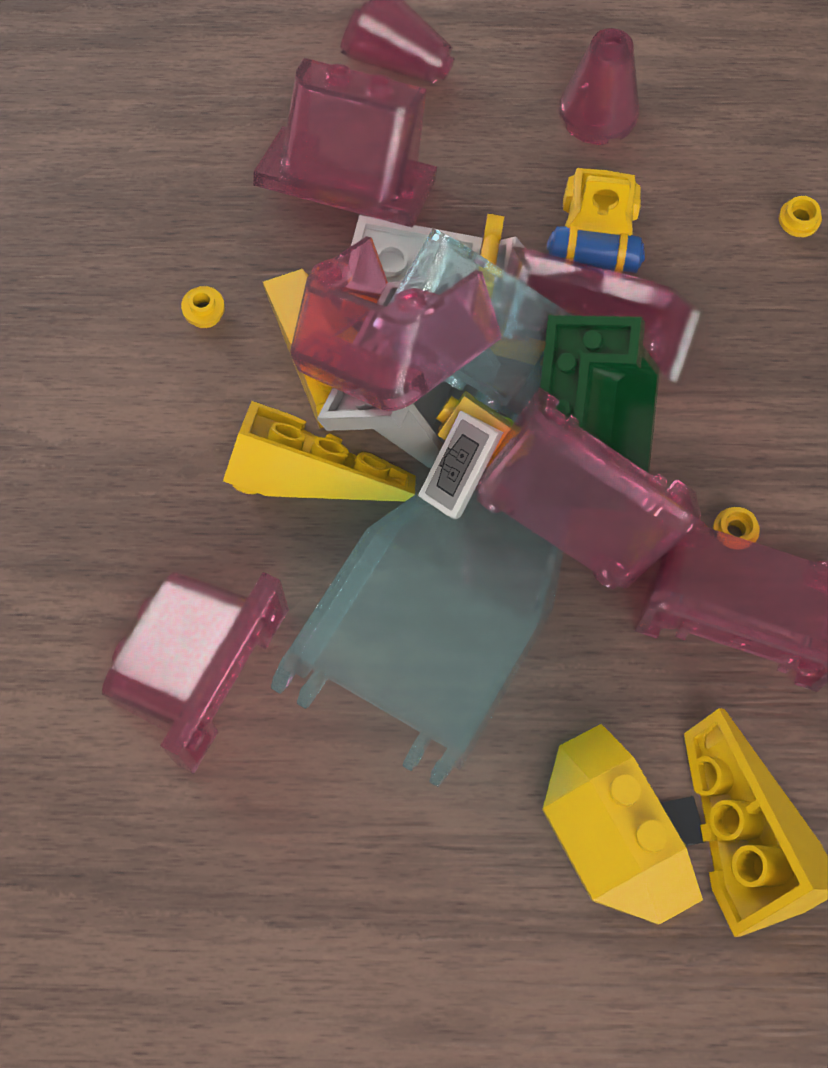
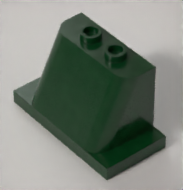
M548 315L527 499L530 503L625 510L626 500H647L660 368L643 346L645 321L642 317Z

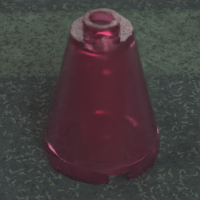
M370 0L369 2L366 1L360 10L356 8L345 30L340 46L343 49L340 53L347 58L432 84L435 83L437 78L444 81L455 62V58L450 56L453 47L404 0Z
M616 28L600 30L593 36L560 99L559 114L560 118L562 116L566 123L567 131L583 142L596 145L608 144L609 139L621 136L620 140L627 137L636 126L640 107L634 44L626 32Z

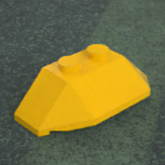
M602 724L559 745L542 811L590 899L593 902L645 919L657 925L701 902L703 898L687 848L635 758Z

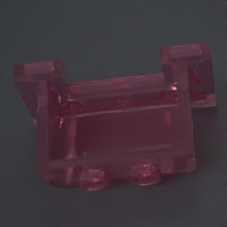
M304 58L295 74L287 127L282 126L255 168L253 185L413 228L435 183L437 166L418 162L426 89L391 80L385 75H370L354 71L342 64L331 65Z
M173 572L164 581L155 597L150 596L145 600L138 613L137 620L139 623L130 637L126 636L119 642L113 653L112 661L114 663L102 686L103 696L115 705L168 732L160 746L178 766L193 774L218 734V730L212 720L256 645L267 649L289 611L281 581L263 572L250 595L246 597L181 573Z

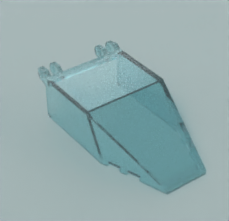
M527 450L522 455L510 454L503 460L490 458L460 518L453 519L419 497L418 492L366 529L291 647L282 657L278 669L273 676L271 689L281 694L290 685L295 674L306 678L311 669L315 670L307 683L301 688L297 700L298 705L307 709L326 680L334 681L421 732L404 759L402 766L412 771L415 766H418L431 739L447 747L442 758L433 767L429 780L430 783L439 787L454 767L459 770L463 767L552 613L572 506L532 504L527 501L533 455Z

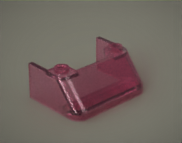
M366 236L333 259L324 260L312 268V273L306 280L290 354L299 372L380 410L396 411L420 399L502 339V335L483 273L479 270L473 271L440 295L423 291L420 288H410L399 293L395 297V301L386 307L377 304L388 281L373 239Z
M513 246L507 265L497 325L501 337L528 341L529 335L536 336L540 332L546 333L548 315L642 317L645 321L643 346L666 378L677 382L701 312L683 295L671 287L547 253Z

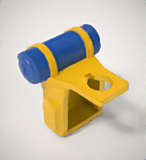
M576 169L575 174L568 178L563 197V210L568 213V220L565 226H556L547 242L550 262L564 264V268L577 266L614 271V274L621 275L622 271L637 273L642 262L645 260V248L642 237L633 235L632 221L638 219L641 208V187L636 183L635 175L608 170Z

